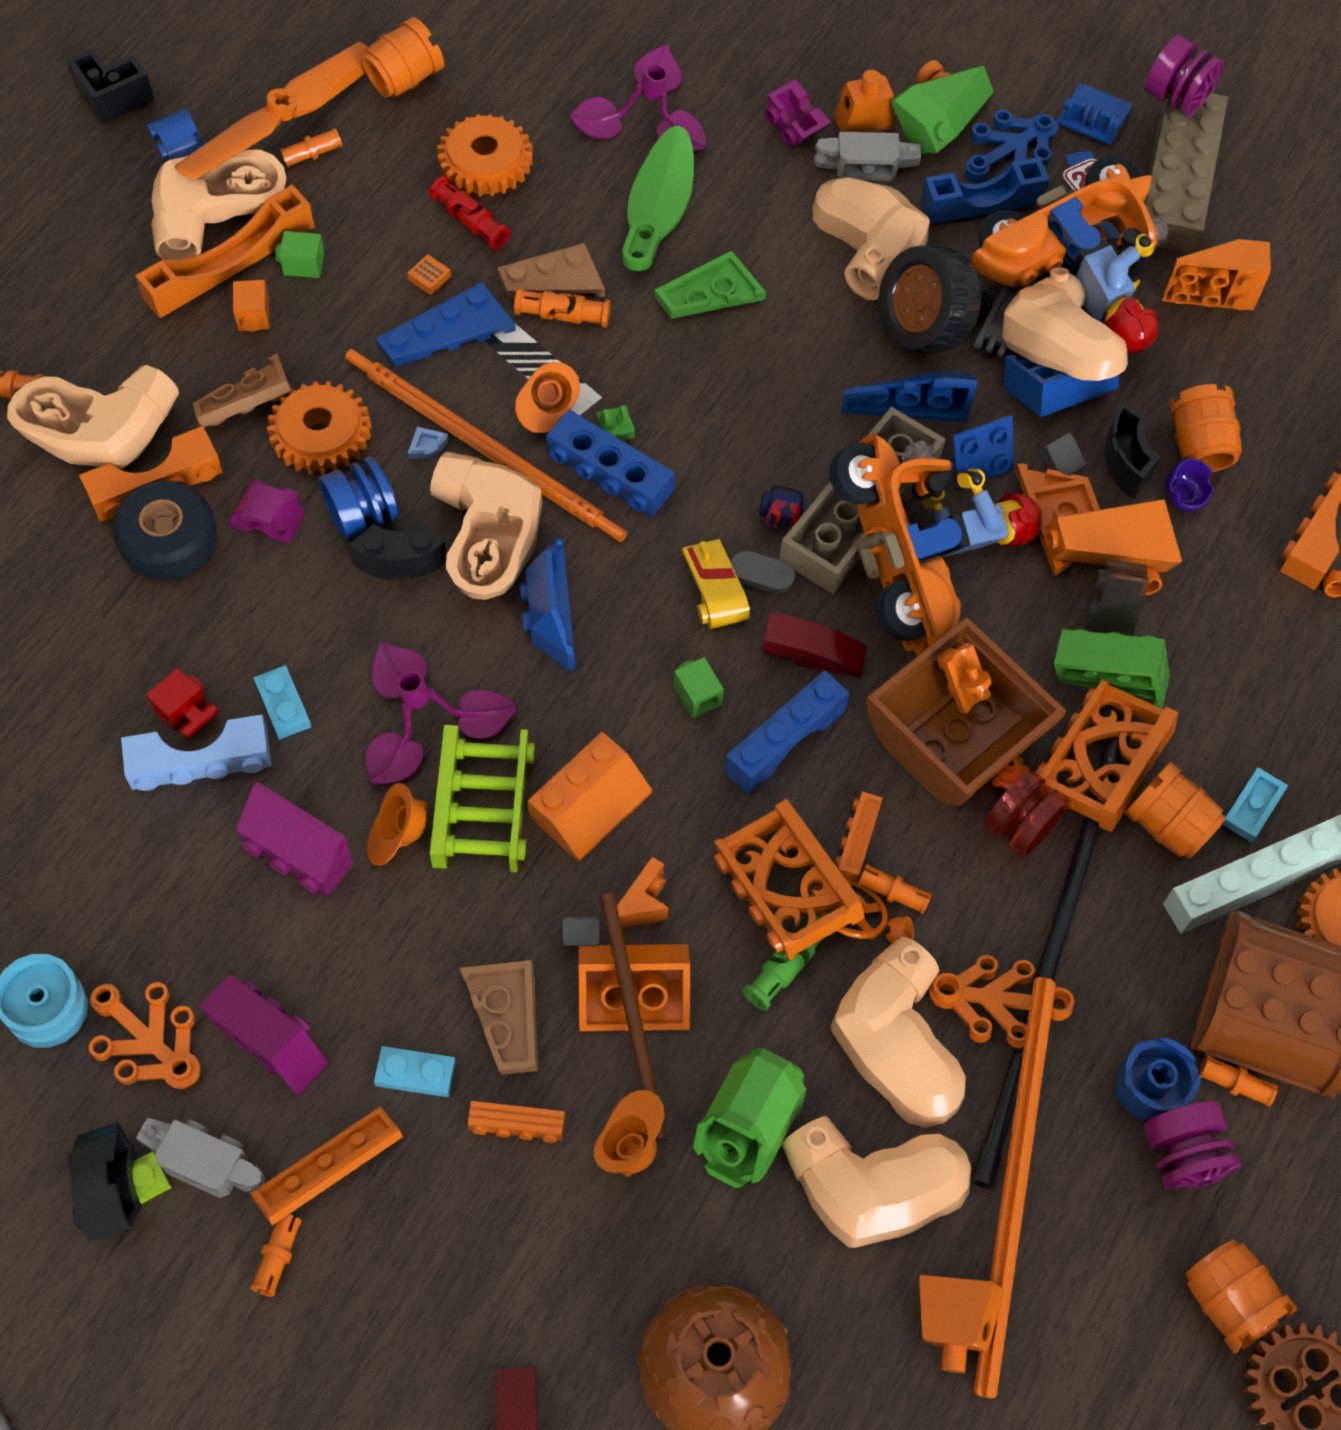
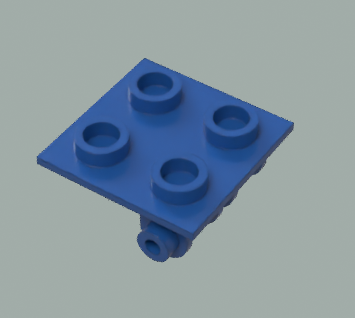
M1079 83L1071 99H1066L1063 105L1064 110L1057 123L1111 145L1133 104Z
M1009 415L953 435L954 457L950 458L952 463V470L950 471L978 469L984 473L986 480L1014 470L1013 416ZM959 484L955 485L956 490L962 488L959 486Z

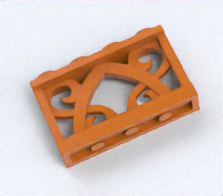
M1102 679L1096 689H1089L1083 701L1084 708L1080 713L1075 712L1072 715L1067 726V734L1064 738L1060 736L1057 738L1050 755L1052 757L1048 763L1042 762L1035 773L1034 780L1037 781L1036 795L1042 798L1045 796L1099 822V827L1112 833L1175 732L1179 712L1168 707L1161 709L1109 685L1108 681ZM1106 705L1113 706L1123 712L1124 721L1116 722L1117 715L1112 709L1110 712L1111 716L1106 718L1099 715V710ZM1134 716L1147 723L1131 722V718ZM1119 737V750L1123 757L1130 762L1129 766L1109 764L1095 772L1088 759L1086 745L1106 738ZM1126 737H1131L1130 743L1138 742L1141 746L1137 749L1129 748L1126 744ZM1072 752L1074 755V760L1068 759ZM1066 770L1072 773L1071 777L1066 778V782L1075 783L1082 778L1084 783L1075 788H1068L1058 783L1056 777L1060 772ZM1108 774H1115L1118 776L1119 781L1111 783L1108 780V776L1103 782L1100 779ZM1090 790L1102 803L1083 794Z
M788 799L776 804L775 810L722 840L719 838L714 841L718 854L713 856L719 870L723 875L729 872L733 878L731 885L740 900L745 898L751 905L748 907V910L758 926L765 925L769 931L766 936L776 953L782 951L789 961L795 958V955L849 923L853 926L865 919L860 898ZM780 829L768 843L762 840L764 837ZM748 846H755L763 850L761 855L754 851L745 852V855L752 859L748 864L744 865L736 860L737 853ZM781 850L786 856L788 850H798V854L794 858H787L780 854ZM774 861L788 868H801L807 865L811 867L801 882L800 891L802 897L785 896L767 890L768 877ZM754 875L753 885L747 876ZM813 883H821L823 888L819 891L813 890L814 896L809 897V886ZM768 907L777 910L775 915L772 914ZM837 908L824 917L816 919L815 912ZM800 913H808L809 920L805 928L796 933H790L783 928V922L789 918L795 920L796 928L801 921Z

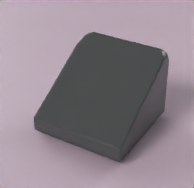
M1070 432L1048 444L1041 458L1049 469L1060 471L1065 475L1075 474L1087 465Z
M565 917L563 919V944L566 946L598 945L599 919L597 917Z

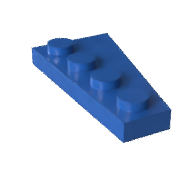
M481 282L377 337L376 344L390 364L396 367L430 357L432 352L440 349H448L450 351L461 348L460 344L475 339L481 342L491 338L490 335L502 331L505 334L516 331V325Z

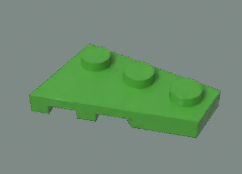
M730 251L655 289L654 298L670 318L673 319L763 301L766 299V291L737 256Z

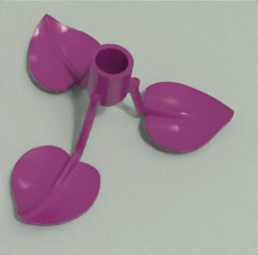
M667 44L647 53L636 63L633 76L638 84L636 90L621 111L617 112L616 106L603 97H592L580 103L576 110L570 114L573 124L584 134L596 139H610L621 133L622 123L619 118L626 114L638 95L643 93L644 97L649 100L660 98L662 117L665 120L657 125L656 134L658 139L669 128L680 126L689 134L693 151L701 150L706 145L705 133L693 115L683 110H676L670 116L667 112V92L677 89L682 80L681 70Z
M381 642L373 661L372 682L377 693L384 698L396 699L401 696L403 700L405 734L402 738L401 735L394 732L384 733L377 736L370 743L365 755L369 781L376 785L396 784L408 779L420 768L424 758V750L420 743L409 741L411 738L410 711L411 709L423 708L429 698L435 700L452 716L460 717L458 727L461 733L473 740H486L501 732L517 712L516 704L508 697L488 690H475L464 694L460 698V710H456L435 692L434 688L427 687L425 682L428 670L427 663L420 654L409 649Z

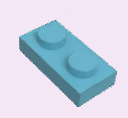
M286 665L253 677L279 740L311 728L309 718Z
M1257 767L1222 825L1252 843L1288 785Z
M382 1046L374 1084L378 1087L449 1098L456 1059L450 1056Z

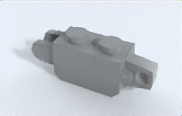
M839 132L838 138L818 139L815 145L817 152L813 162H815L816 167L818 166L822 169H837V175L840 178L851 177L870 181H891L896 177L898 168L919 166L921 148L920 144L899 142V133Z
M147 1118L136 1137L141 1144L155 1152L158 1165L163 1168L166 1174L218 1198L229 1195L233 1187L250 1194L266 1183L267 1179L261 1169L248 1162L247 1156L241 1149L242 1144L226 1135H222L220 1139H217L207 1134L209 1129L196 1121L189 1119L184 1124L174 1119L172 1124Z

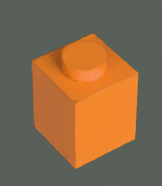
M265 280L233 282V313L238 331L253 332L270 329L269 296Z

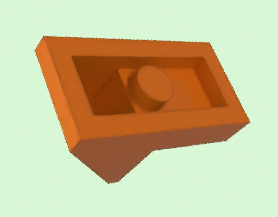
M654 857L650 859L617 905L622 929L663 922L668 919L669 908L655 899L662 890L666 879L663 878L664 864Z

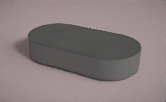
M741 551L734 555L731 560L733 569L742 585L777 595L787 593L794 585L795 571L785 561L752 551Z

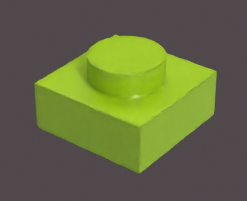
M153 1151L133 1161V1181L141 1204L172 1188L162 1167L158 1165Z

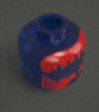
M774 485L770 491H764L758 515L763 517V522L766 526L789 532L809 508V504L803 503L804 497L800 490Z

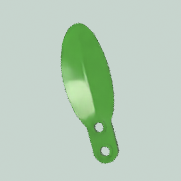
M671 127L658 139L640 168L632 186L627 208L629 233L622 251V262L630 270L643 271L652 265L661 239L666 237L677 226L687 209L693 187L694 153L690 136L683 127Z

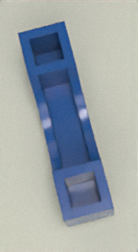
M1040 157L1011 162L1000 175L979 184L962 183L956 178L955 173L925 178L920 203L925 215L929 217L930 225L992 214L1001 210L1037 205L1038 197L1047 192L1050 179Z
M823 671L726 755L724 773L749 796L774 774L783 758L799 741L816 730L822 732L845 712L849 692L829 673Z

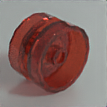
M1033 769L1026 771L1002 795L987 816L982 827L996 839L1004 838L1012 832L1008 839L1007 848L1022 860L1031 854L1048 836L1072 802L1058 789L1050 790L1042 796L1047 780Z

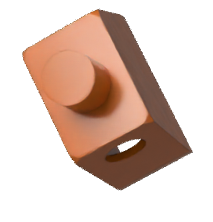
M867 70L863 74V79L849 81L844 85L834 113V119L840 132H879L896 128L895 110L891 103V100L894 99V94L886 76L880 75L876 70Z
M920 1275L923 1340L931 1345L943 1347L941 1370L965 1373L967 1350L987 1352L990 1347L1004 1288L992 1281Z

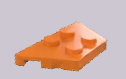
M1017 464L1015 472L1023 494L1035 500L1039 508H1041L1043 514L1042 527L1038 535L1053 576L1059 575L1074 562L1052 558L1051 551L1045 544L1044 528L1057 517L1100 510L1088 477L1075 474L1065 475L1060 471L1047 469V472L1043 473L1028 470L1027 464Z

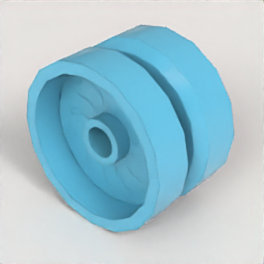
M30 954L15 960L2 971L0 975V1019L20 1042L34 1048H51L67 1042L80 1030L87 1018L89 1001L85 988L63 960L50 954Z

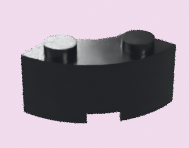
M1123 402L1116 413L1106 440L1105 459L1108 470L1116 484L1127 495L1135 499L1152 478L1160 456L1151 449L1146 439V429L1150 418Z
M421 522L410 529L400 531L384 530L372 524L349 545L355 567L366 574L390 580V577L411 576V579L419 578L434 572L446 563L445 541Z
M119 1122L78 1135L73 1150L67 1158L75 1206L73 1209V1219L76 1226L83 1230L88 1242L131 1229L142 1207L133 1181V1161L136 1152Z

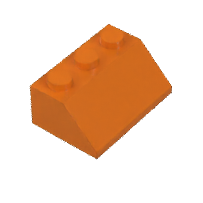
M601 732L528 800L529 818L574 859L581 862L652 794V789L628 753L605 733Z
M688 944L626 945L644 1031L690 1030V956ZM610 945L579 946V1031H629Z

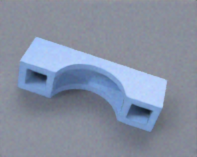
M263 715L227 720L220 737L208 747L197 751H180L171 748L162 741L157 732L121 738L124 775L132 790L148 791L155 789L159 785L171 783L184 785L195 779L207 777L220 779L231 773H256L263 768L272 767L268 730Z

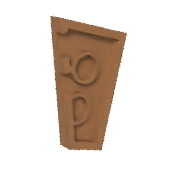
M585 243L497 267L498 277L507 298H515L518 287H523L524 291L543 293L544 291L570 295L594 293V297H605V288Z
M276 353L269 357L270 364L261 370L256 371L253 367L244 372L245 377L236 385L224 384L194 402L193 407L200 426L219 425L228 417L238 413H248L257 405L267 401H277L280 396H285L286 393L291 392L278 354Z
M532 960L460 968L501 1075L538 1071L535 975Z

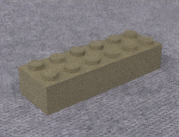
M1214 93L1210 95L1201 108L1191 117L1182 114L1181 108L1176 110L1171 107L1173 94L1164 101L1149 175L1152 176L1151 188L1144 201L1153 226L1158 232L1157 247L1192 254L1196 252L1204 232L1228 96Z
M890 407L868 434L874 433L883 438L895 451L900 464L928 453L926 455L927 459L934 457L941 459L946 440L893 407ZM830 481L782 539L779 560L789 563L796 572L834 595L862 560L858 545L865 541L866 536L860 521L857 504L855 505L843 500L836 493ZM914 483L900 484L899 495L903 507L913 495L912 487Z

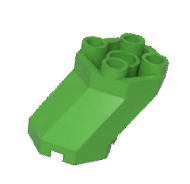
M756 1048L749 1054L740 1056L732 1065L706 1116L697 1125L693 1148L698 1156L701 1153L704 1154L708 1161L704 1167L709 1175L734 1188L742 1187L749 1181H752L751 1184L759 1182L764 1177L793 1121L802 1111L806 1087L803 1084L804 1074L798 1066L762 1048Z

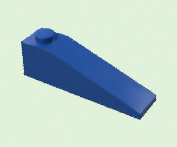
M939 370L844 389L841 413L884 416L890 407H893L910 418L967 422L977 387V379L970 372Z

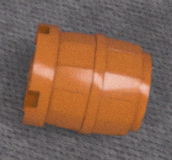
M416 17L403 21L400 27L380 36L376 42L364 51V55L361 57V63L368 79L385 98H395L409 89H414L426 77L435 75L445 66L438 44L432 46L428 39L432 34Z
M1205 384L1180 392L1179 400L1174 403L1172 398L1169 401V411L1171 419L1174 421L1175 442L1178 445L1182 461L1187 458L1200 459L1211 468L1212 472H1217L1234 465L1239 460V455L1242 451L1241 428L1234 410L1235 398L1233 390L1226 385V391L1217 390L1216 384Z
M1170 761L1124 814L1134 823L1138 821L1154 837L1157 843H1161L1178 857L1185 856L1189 860L1217 831L1226 817L1222 814L1223 809L1206 794V791L1180 774L1181 769Z
M1235 1239L1212 1251L1185 1274L1189 1280L1187 1286L1201 1306V1310L1226 1337L1224 1341L1234 1354L1238 1353L1241 1347L1244 1350L1279 1326L1278 1319L1284 1315L1289 1318L1297 1310L1289 1296L1282 1294L1278 1285L1270 1276L1267 1267L1261 1264L1244 1243L1239 1244Z

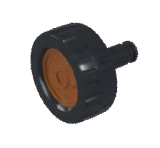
M930 245L913 246L898 254L884 273L878 297L880 320L888 337L902 349L920 353H943L956 348L969 336L978 316L987 315L992 307V299L987 292H981L977 272L968 258L957 250Z

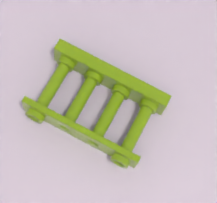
M444 725L430 847L432 868L447 869L448 856H454V853L509 856L510 872H518L519 860L525 861L526 839H521L527 763L534 764L535 743H529L528 730L521 729L519 746L467 743L465 739H460L458 726ZM465 756L518 759L517 777L462 774V770H457L458 759L464 760ZM461 788L515 791L514 809L459 806L458 802H454L455 791H461ZM458 820L512 823L511 841L455 839V835H450L451 823L457 824Z

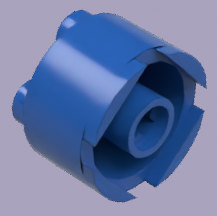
M187 108L147 124L154 140L161 139L162 141L157 146L165 162L189 156L204 145Z
M1158 1038L1157 1040L1143 1041L1132 1049L1120 1065L1116 1074L1115 1096L1129 1113L1146 1122L1167 1111L1187 1106L1197 1095L1201 1083L1200 1073L1198 1075L1195 1065L1196 1060L1185 1046L1172 1039ZM1155 1077L1160 1079L1159 1083L1155 1081Z

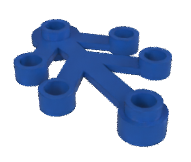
M998 110L993 120V125L996 129L1006 130L1012 128L1025 131L1020 134L991 131L990 127L985 123L975 124L971 133V138L974 142L979 144L990 142L1002 145L984 156L974 155L968 159L964 175L967 180L973 183L985 181L989 168L1015 152L1014 161L1025 160L1027 158V144L1033 140L1036 141V149L1032 158L1044 156L1045 158H1040L1044 167L1047 166L1052 155L1051 150L1048 148V142L1057 134V121L1052 116L1046 114H1038L1032 119L1012 117V114L1007 110Z

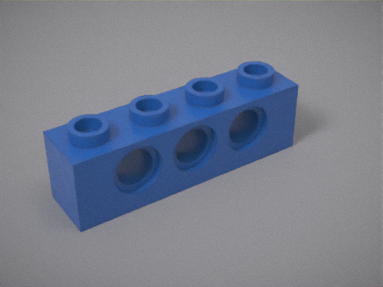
M570 409L546 435L547 454L559 464L564 463L574 469L581 478L592 480L600 485L606 493L620 497L638 512H644L653 517L674 492L675 472Z

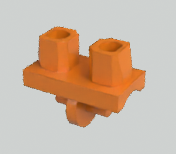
M965 643L958 649L949 648L937 657L939 667L945 671L949 682L947 689L950 697L955 699L959 712L967 714L976 703L991 697L988 688L992 683L991 677L988 672L982 671L973 644Z

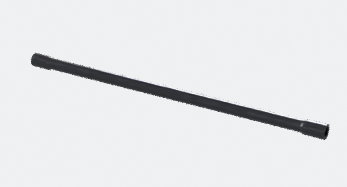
M1119 737L1107 738L1101 756L1100 768L1109 764L1122 763L1123 755L1119 750ZM1108 774L1100 779L1103 782L1108 776V780L1114 783L1116 775ZM1093 793L1091 794V799L1102 803ZM1086 816L1084 817L1036 977H1046L1054 981L1100 829L1099 822ZM1025 1010L1022 1023L1026 1025L1028 1023L1029 1010ZM1018 1032L1017 1038L1024 1037L1022 1033ZM1014 1047L988 1134L974 1169L971 1182L981 1188L993 1189L1002 1160V1150L1015 1111L1024 1047Z

